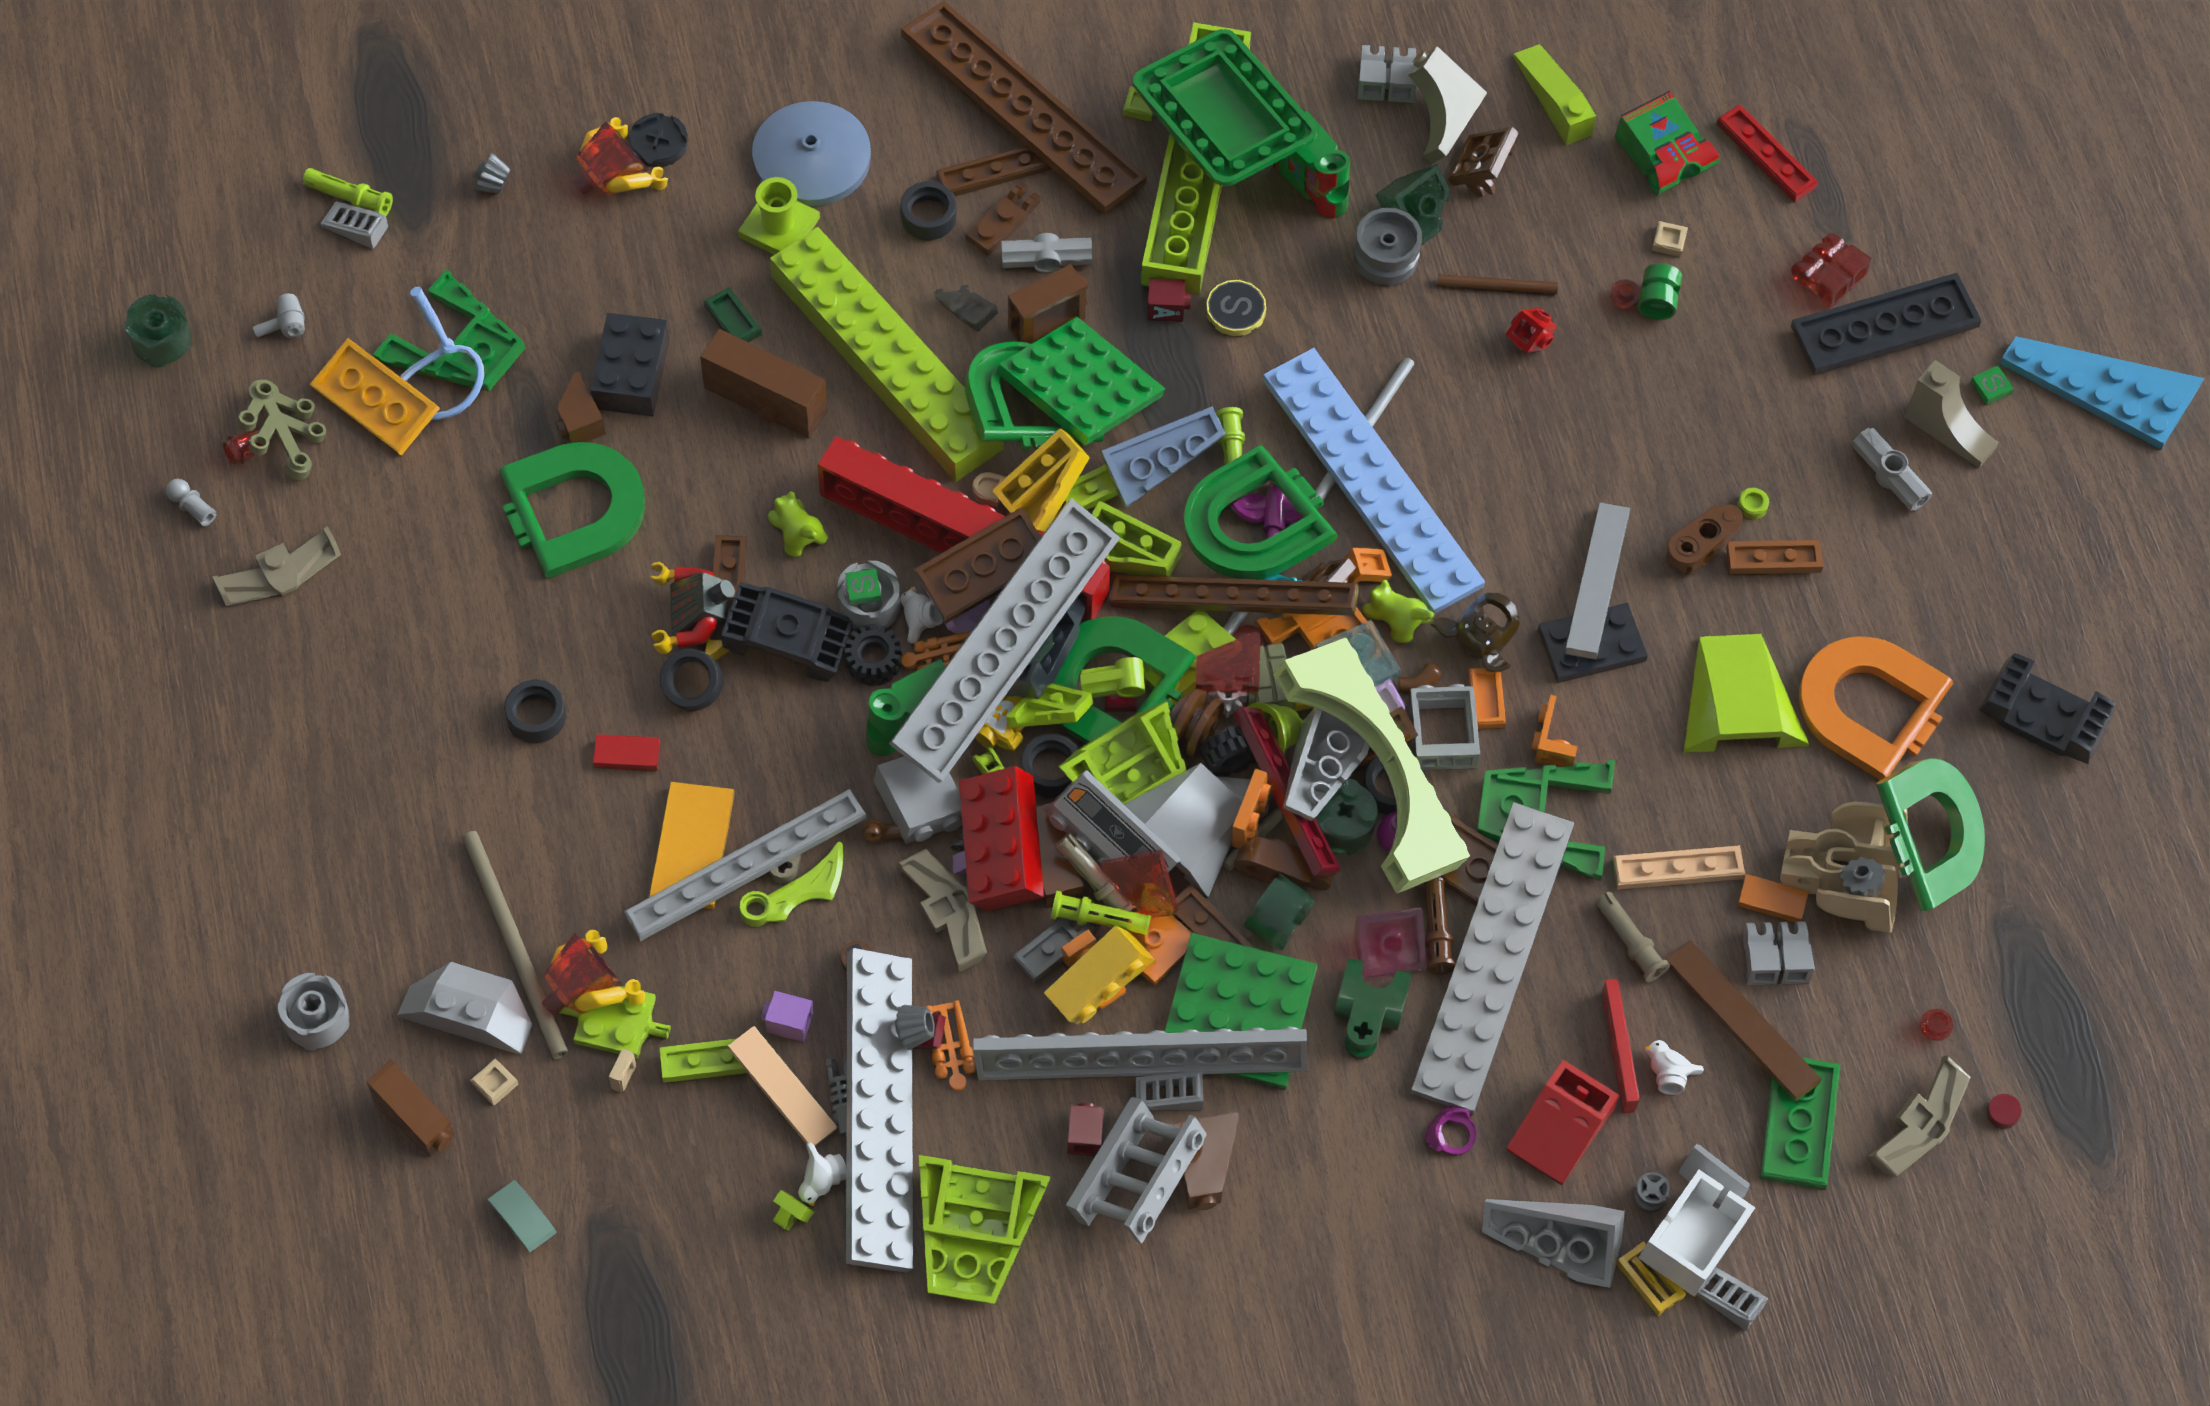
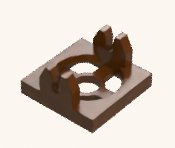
M1507 127L1469 135L1447 180L1452 186L1465 184L1473 193L1480 197H1483L1485 192L1493 195L1495 185L1491 179L1498 177L1507 156H1512L1515 150L1513 144L1519 133L1513 127ZM1486 149L1485 153L1476 159L1477 155ZM1492 157L1487 167L1480 168L1482 163ZM1472 162L1469 170L1467 171L1468 163Z

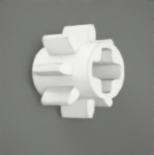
M1227 676L1226 680L1220 683L1218 681L1213 682L1214 691L1208 692V701L1211 702L1214 698L1225 701L1223 714H1225L1226 718H1229L1230 714L1243 707L1242 703L1247 702L1248 693L1241 692L1242 681L1236 682Z

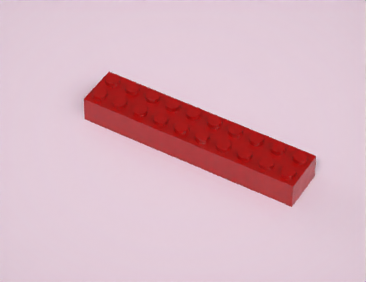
M835 436L817 464L820 496L940 553L945 552L1005 517L997 513L989 505H980L959 491L953 492L942 487L934 479H925L915 474L907 466H898L887 461L879 453H871L860 448L852 440H843ZM1037 530L1040 536L1044 534V531ZM1105 561L1101 563L1078 595L1087 606L1081 619L1084 622L1095 619L1109 597L1110 566Z

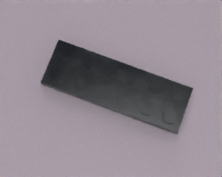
M1954 273L1793 319L1791 328L1813 374L1816 375L1980 327L1982 320L1958 273Z

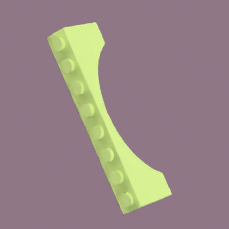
M1347 638L1285 660L1273 675L1288 702L1316 707L1349 725L1370 745L1389 776L1396 799L1397 829L1392 848L1381 867L1396 894L1458 869L1470 857L1466 844L1456 832L1449 814L1440 804L1433 786L1427 781L1420 768L1419 761L1411 753L1403 733L1394 723L1387 705L1381 700L1371 677L1365 672L1357 652L1351 647Z

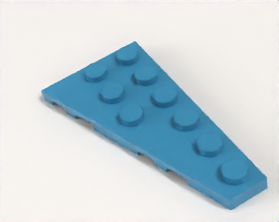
M2015 336L2000 361L2002 366L2161 450L2204 378L2017 336Z

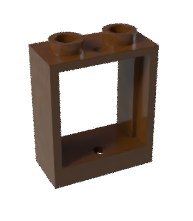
M1070 264L1008 295V329L1018 342L1032 344L1075 317L1081 320L1085 319L1086 305L1088 304L1086 299L1088 284L1083 274L1077 273Z

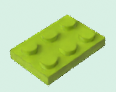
M1196 610L1165 635V637L1188 649L1196 656L1194 662L1174 688L1182 694L1178 702L1170 697L1168 700L1176 705L1243 651L1241 643L1203 610ZM1143 666L1144 683L1153 690L1162 679V676Z

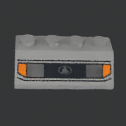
M1087 770L1070 783L1045 811L1049 816V821L1055 828L1061 831L1064 830L1067 834L1071 833L1080 846L1096 860V863L1104 873L1116 878L1120 882L1121 889L1129 896H1135L1138 900L1146 895L1181 860L1170 847Z

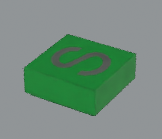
M1999 366L1977 374L1971 379V384L1986 405L2011 395L2014 390Z
M876 569L845 573L850 606L881 601Z

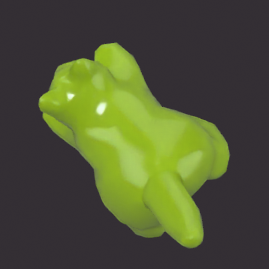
M790 491L787 495L775 499V510L769 511L767 517L770 524L782 530L785 542L784 551L787 555L798 557L801 556L802 550L806 545L813 542L819 545L826 543L828 535L824 531L818 518L807 513L804 504L800 499H796L794 492Z
M1383 580L1380 585L1370 590L1369 599L1371 603L1364 604L1362 607V613L1367 618L1383 620L1390 625V636L1397 643L1410 642L1413 639L1415 629L1420 624L1429 623L1434 617V613L1429 611L1426 605L1419 599L1406 598L1391 590L1387 580Z

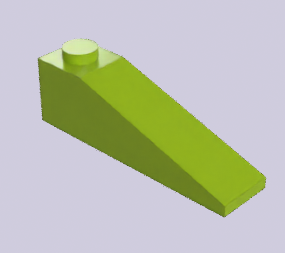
M1538 44L1514 53L1513 58L1565 145L1592 136L1596 114L1584 94L1544 48Z

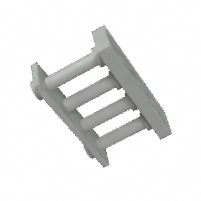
M1131 1097L1066 1204L1078 1223L1090 1226L1094 1217L1097 1214H1101L1125 1222L1124 1226L1134 1240L1142 1244L1147 1234L1153 1229L1156 1219L1197 1150L1203 1145L1207 1134L1196 1117L1189 1115L1182 1128L1153 1120L1154 1117L1141 1099ZM1146 1132L1174 1140L1166 1155L1137 1147ZM1130 1159L1158 1167L1149 1183L1121 1174ZM1116 1186L1141 1194L1133 1210L1105 1202L1112 1187Z

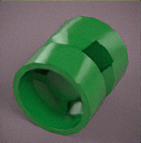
M1663 263L1652 264L1645 268L1642 280L1643 288L1640 291L1637 306L1642 315L1655 320H1666L1675 315L1683 277L1681 271L1676 267Z

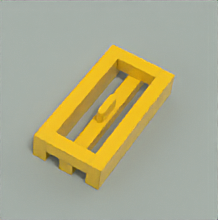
M1643 1241L1619 1258L1616 1265L1657 1316H1659L1664 1310L1671 1308L1675 1302L1682 1300L1686 1293L1680 1286L1653 1269L1673 1295L1669 1297L1655 1277L1637 1257L1646 1246V1243ZM1629 1261L1633 1264V1266L1637 1269L1641 1276L1646 1280V1282L1662 1300V1303H1660V1301L1656 1298V1296L1652 1293V1291L1648 1288L1644 1281L1631 1267V1265L1628 1263Z

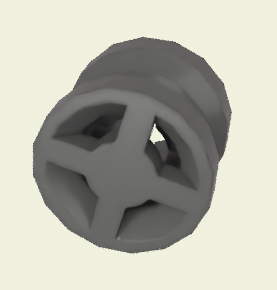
M1655 1172L1642 1175L1637 1182L1633 1194L1636 1206L1648 1213L1661 1210L1666 1203L1670 1191L1667 1179Z

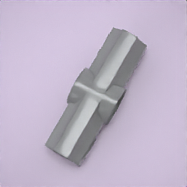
M1042 233L1035 236L1033 240L1001 241L1003 268L1035 267L1039 272L1050 273L1057 271L1060 266H1068L1070 264L1092 265L1091 238L1059 239L1055 234Z
M1874 428L1865 429L1853 440L1851 446L1876 472L1875 476L1878 484L1891 489L1910 511L1918 510L1931 498L1932 492L1908 467L1906 455L1901 451L1893 450Z

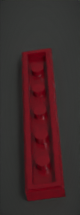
M1240 707L1233 714L1261 771L1267 773V783L1271 785V791L1313 876H1334L1341 870L1316 819L1314 818L1310 821L1283 808L1291 768L1260 708Z

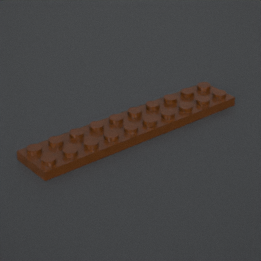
M944 0L901 29V37L1103 214L1146 184L1147 176Z

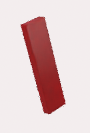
M1741 104L1718 118L1717 125L1794 203L1817 188L1818 181Z
M1617 979L1605 980L1601 993L1623 1113H1633L1640 1100L1619 981Z

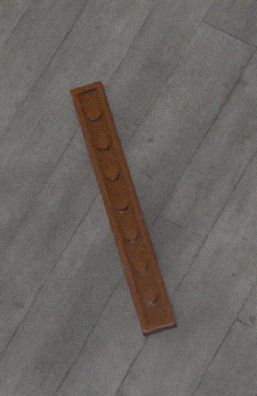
M1114 575L1109 602L1111 607L1355 616L1359 587L1357 583Z

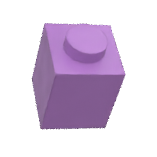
M774 991L772 1000L765 1002L761 1019L765 1020L766 1033L804 1042L814 1014L812 1000Z

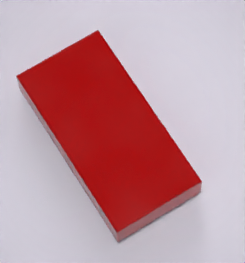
M596 734L594 768L658 771L660 737Z

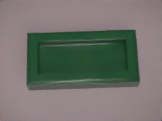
M730 287L704 300V307L723 331L748 343L762 335V329Z

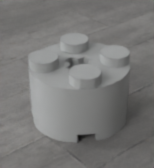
M868 561V563L859 565L855 563L847 567L840 575L837 588L839 614L847 616L853 621L852 629L859 631V627L864 626L867 631L870 630L869 624H875V630H879L880 625L888 628L896 621L901 609L900 585L895 572L889 566L879 561ZM876 569L881 601L850 606L845 573Z
M304 973L294 977L284 986L280 1001L278 1002V1012L287 1035L296 1044L306 1050L313 1051L317 1048L333 1044L348 1030L350 1025L349 1008L340 985L333 978L326 975H315V973Z

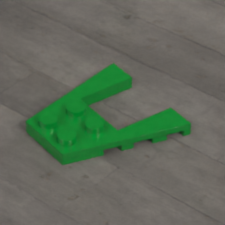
M446 269L428 289L429 295L438 302L472 319L454 340V345L470 347L480 356L484 366V379L481 390L489 392L526 349L524 341L502 320H498L483 302H479L471 294L470 290L463 283H459L452 276V273ZM392 333L373 353V357L382 364L407 370L413 364L429 355L424 350ZM463 352L445 353L439 359L434 360L416 372L469 387H474L477 376L474 360L467 353Z
M1607 760L1606 763L1602 764L1583 762L1575 763V766L1566 767L1547 765L1543 766L1542 769L1525 770L1526 767L1485 771L1477 832L1499 842L1513 802L1545 813L1548 785L1610 794L1615 760ZM1568 841L1560 866L1601 881L1605 846Z

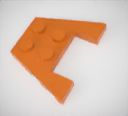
M1357 607L1355 616L1284 613L1282 617L1269 620L1268 617L1256 621V628L1269 645L1279 644L1296 633H1300L1311 650L1347 638L1351 647L1357 652L1365 672L1374 665L1386 648V645Z

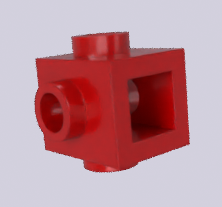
M1541 308L1519 311L1514 316L1511 326L1505 335L1514 341V345L1524 352L1541 351L1548 348L1555 337L1553 333L1558 326L1551 321V315Z

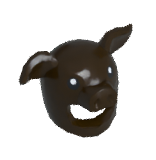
M1484 593L1463 612L1457 622L1449 618L1440 617L1430 623L1441 635L1446 638L1456 637L1466 652L1474 657L1481 658L1482 665L1487 671L1501 672L1510 668L1511 665L1499 653L1517 632L1520 621L1516 607L1508 597L1500 593ZM1492 604L1500 608L1506 615V625L1501 627L1494 620L1490 619L1483 609L1484 605Z

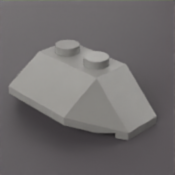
M449 962L410 985L397 1014L399 1018L518 1055L522 1054L533 1027L512 980L454 962Z

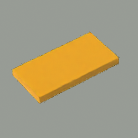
M349 338L346 339L309 384L401 456L440 409L434 402Z
M678 782L670 783L649 897L723 858L735 795L734 789ZM715 901L703 908L714 910Z

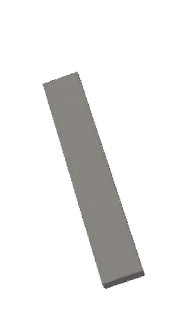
M1605 503L1599 504L1565 654L1597 660L1630 513V508Z

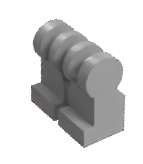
M1362 45L1357 99L1383 101L1385 89H1388V101L1414 103L1416 84L1408 74L1414 67L1412 61L1416 57V48H1408L1407 56L1403 57L1399 54V47H1393L1389 60L1391 66L1386 68L1387 56L1385 55V46H1379L1378 54L1373 55L1370 52V45Z
M1805 921L1794 923L1793 934L1789 932L1787 922H1779L1776 937L1778 945L1773 943L1775 934L1771 922H1763L1761 935L1757 933L1755 923L1744 924L1743 943L1746 953L1747 985L1776 984L1779 975L1781 984L1810 983L1815 967Z

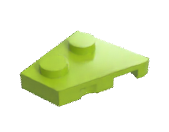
M1048 684L1039 699L1022 698L1006 716L1008 727L1077 722L1093 704L1092 695L1088 692Z

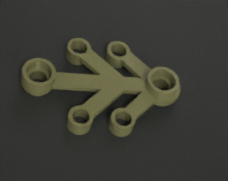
M254 381L248 391L251 403L247 410L239 414L237 425L243 431L254 430L258 419L257 416L262 409H265L268 418L260 432L251 437L249 450L255 455H264L268 450L269 441L273 433L276 432L288 456L285 466L286 474L294 480L306 479L309 476L312 462L307 454L300 452L290 430L307 437L313 443H320L325 438L326 427L319 422L306 424L281 413L278 406L295 412V415L300 419H309L314 412V403L306 398L296 401L280 394L278 387L271 381ZM255 443H260L263 446H257Z

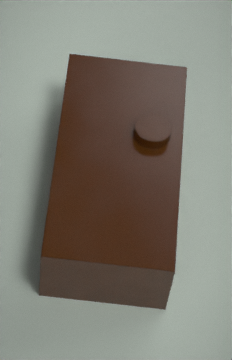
M718 329L700 356L705 389L759 414L767 422H776L810 439L828 411L825 379L721 329Z

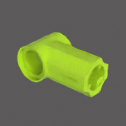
M1122 658L1117 660L1115 665L1085 669L1080 674L1082 690L1091 693L1092 698L1114 694L1129 698L1145 693L1143 660L1139 658Z

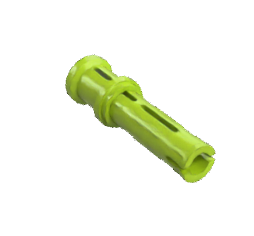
M308 168L303 176L304 186L351 202L352 206L378 212L387 216L391 209L393 197L389 192L380 193L370 189V186L364 183L359 185L351 184L342 179L321 173L313 168Z
M1226 407L1216 412L1225 432V435L1218 440L1224 451V465L1242 455V445L1245 441V434L1241 431L1243 411L1237 407Z
M1056 891L1051 919L1053 920L1060 917L1077 921V925L1081 926L1083 924L1086 925V922L1112 928L1118 926L1127 931L1147 935L1151 915H1143L1119 908L1091 903V899H1088L1089 897L1084 896L1082 899L1062 895V891ZM1062 906L1077 908V911L1065 909ZM1089 911L1097 912L1099 915L1089 914ZM1104 915L1132 920V923L1106 918Z

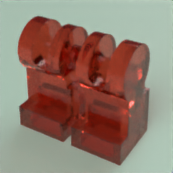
M1829 233L1822 239V243H1818L1812 248V252H1807L1802 257V261H1797L1791 267V273L1799 284L1809 287L1822 298L1821 303L1828 309H1831L1847 295L1848 290L1851 291L1868 276L1872 258L1854 245L1848 246L1838 235Z

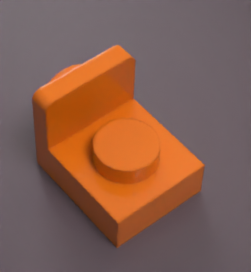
M1352 548L1343 558H1349L1356 567L1348 576L1347 583H1358L1359 581L1382 582L1392 576L1384 549Z

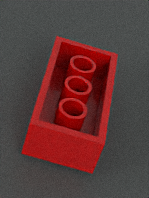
M1016 766L959 780L969 903L989 912L1044 898L1034 776Z

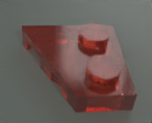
M1253 632L1196 657V689L1259 692L1260 632Z
M1162 850L1103 860L1100 864L1101 870L1140 914L1151 915V919L1177 913L1178 906Z

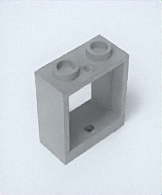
M1453 684L1448 687L1434 688L1430 685H1422L1417 688H1411L1408 701L1409 718L1418 733L1417 737L1411 739L1413 756L1419 761L1421 769L1477 768L1480 758L1474 686L1465 687L1462 684ZM1464 708L1467 743L1422 745L1419 709Z

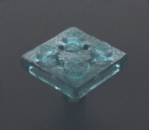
M1372 620L1316 644L1315 649L1347 638L1351 647L1357 652L1365 672L1369 673L1374 687L1388 679L1397 678L1401 674L1400 667Z

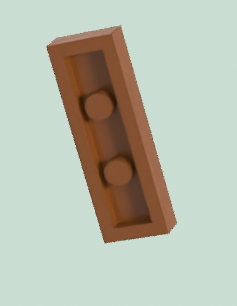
M1820 540L1727 542L1726 552L1729 574L1821 573L1823 569Z

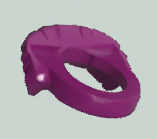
M1450 1106L1446 1110H1441L1434 1120L1431 1121V1124L1428 1125L1429 1130L1425 1134L1427 1145L1435 1151L1440 1152L1442 1150L1450 1155H1462L1468 1152L1474 1146L1477 1139L1476 1126L1469 1117L1470 1109ZM1447 1121L1460 1123L1467 1129L1469 1139L1464 1147L1453 1148L1445 1142L1441 1132L1444 1123Z

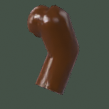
M1430 662L1424 665V668L1416 677H1399L1398 692L1410 693L1411 688H1417L1422 685L1434 687L1440 681L1442 675L1439 666L1436 663Z
M872 819L867 821L862 828L865 839L870 842L902 839L900 829L896 823L888 824Z

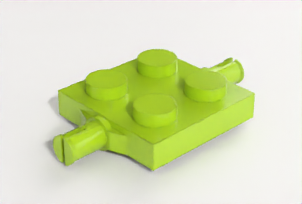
M591 981L597 988H600V985L601 987L603 985L600 981ZM607 983L604 989L617 986L614 984ZM645 992V1001L640 1005H631L624 998L621 1003L580 1013L573 1003L563 1000L562 1002L565 1007L559 1012V1014L578 1018V1026L573 1039L575 1044L619 1055L622 1049L633 1052L636 1059H638L642 1044L649 1034L668 1039L671 1025L652 1022V1011L656 996Z

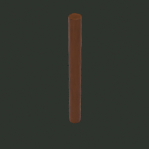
M1438 274L1437 286L1545 294H1557L1558 282Z

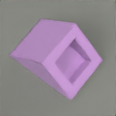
M964 850L952 856L953 874H966Z

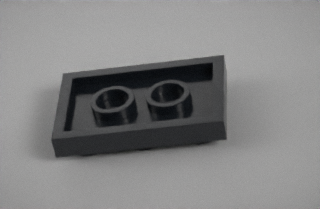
M1628 603L1608 607L1597 660L1565 654L1573 616L1541 623L1538 627V632L1557 683L1647 661L1648 655Z

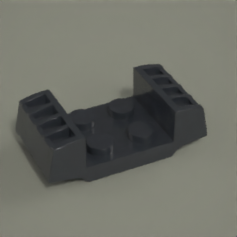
M740 582L721 635L722 646L744 656L748 645L809 665L807 677L829 682L836 674L853 621L847 616L832 611L828 606L771 587H758Z
M1078 596L1006 695L1039 699L1048 684L1054 683L1079 635V624L1087 607Z
M2013 653L2003 664L1979 711L1998 721L2003 728L2059 756H2069L2089 764L2114 716L2115 702L2095 691L2091 701L2088 702L2031 674L2030 671L2035 661Z

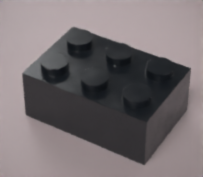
M607 313L590 389L591 396L598 410L654 417L670 341L667 320Z

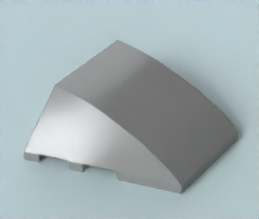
M1199 763L1124 805L1181 858L1175 866L1185 874L1184 878L1208 898L1232 844L1233 824L1242 801L1204 765Z

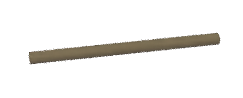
M476 831L468 832L462 839L553 1059L563 1058L568 1054V1050L482 842Z

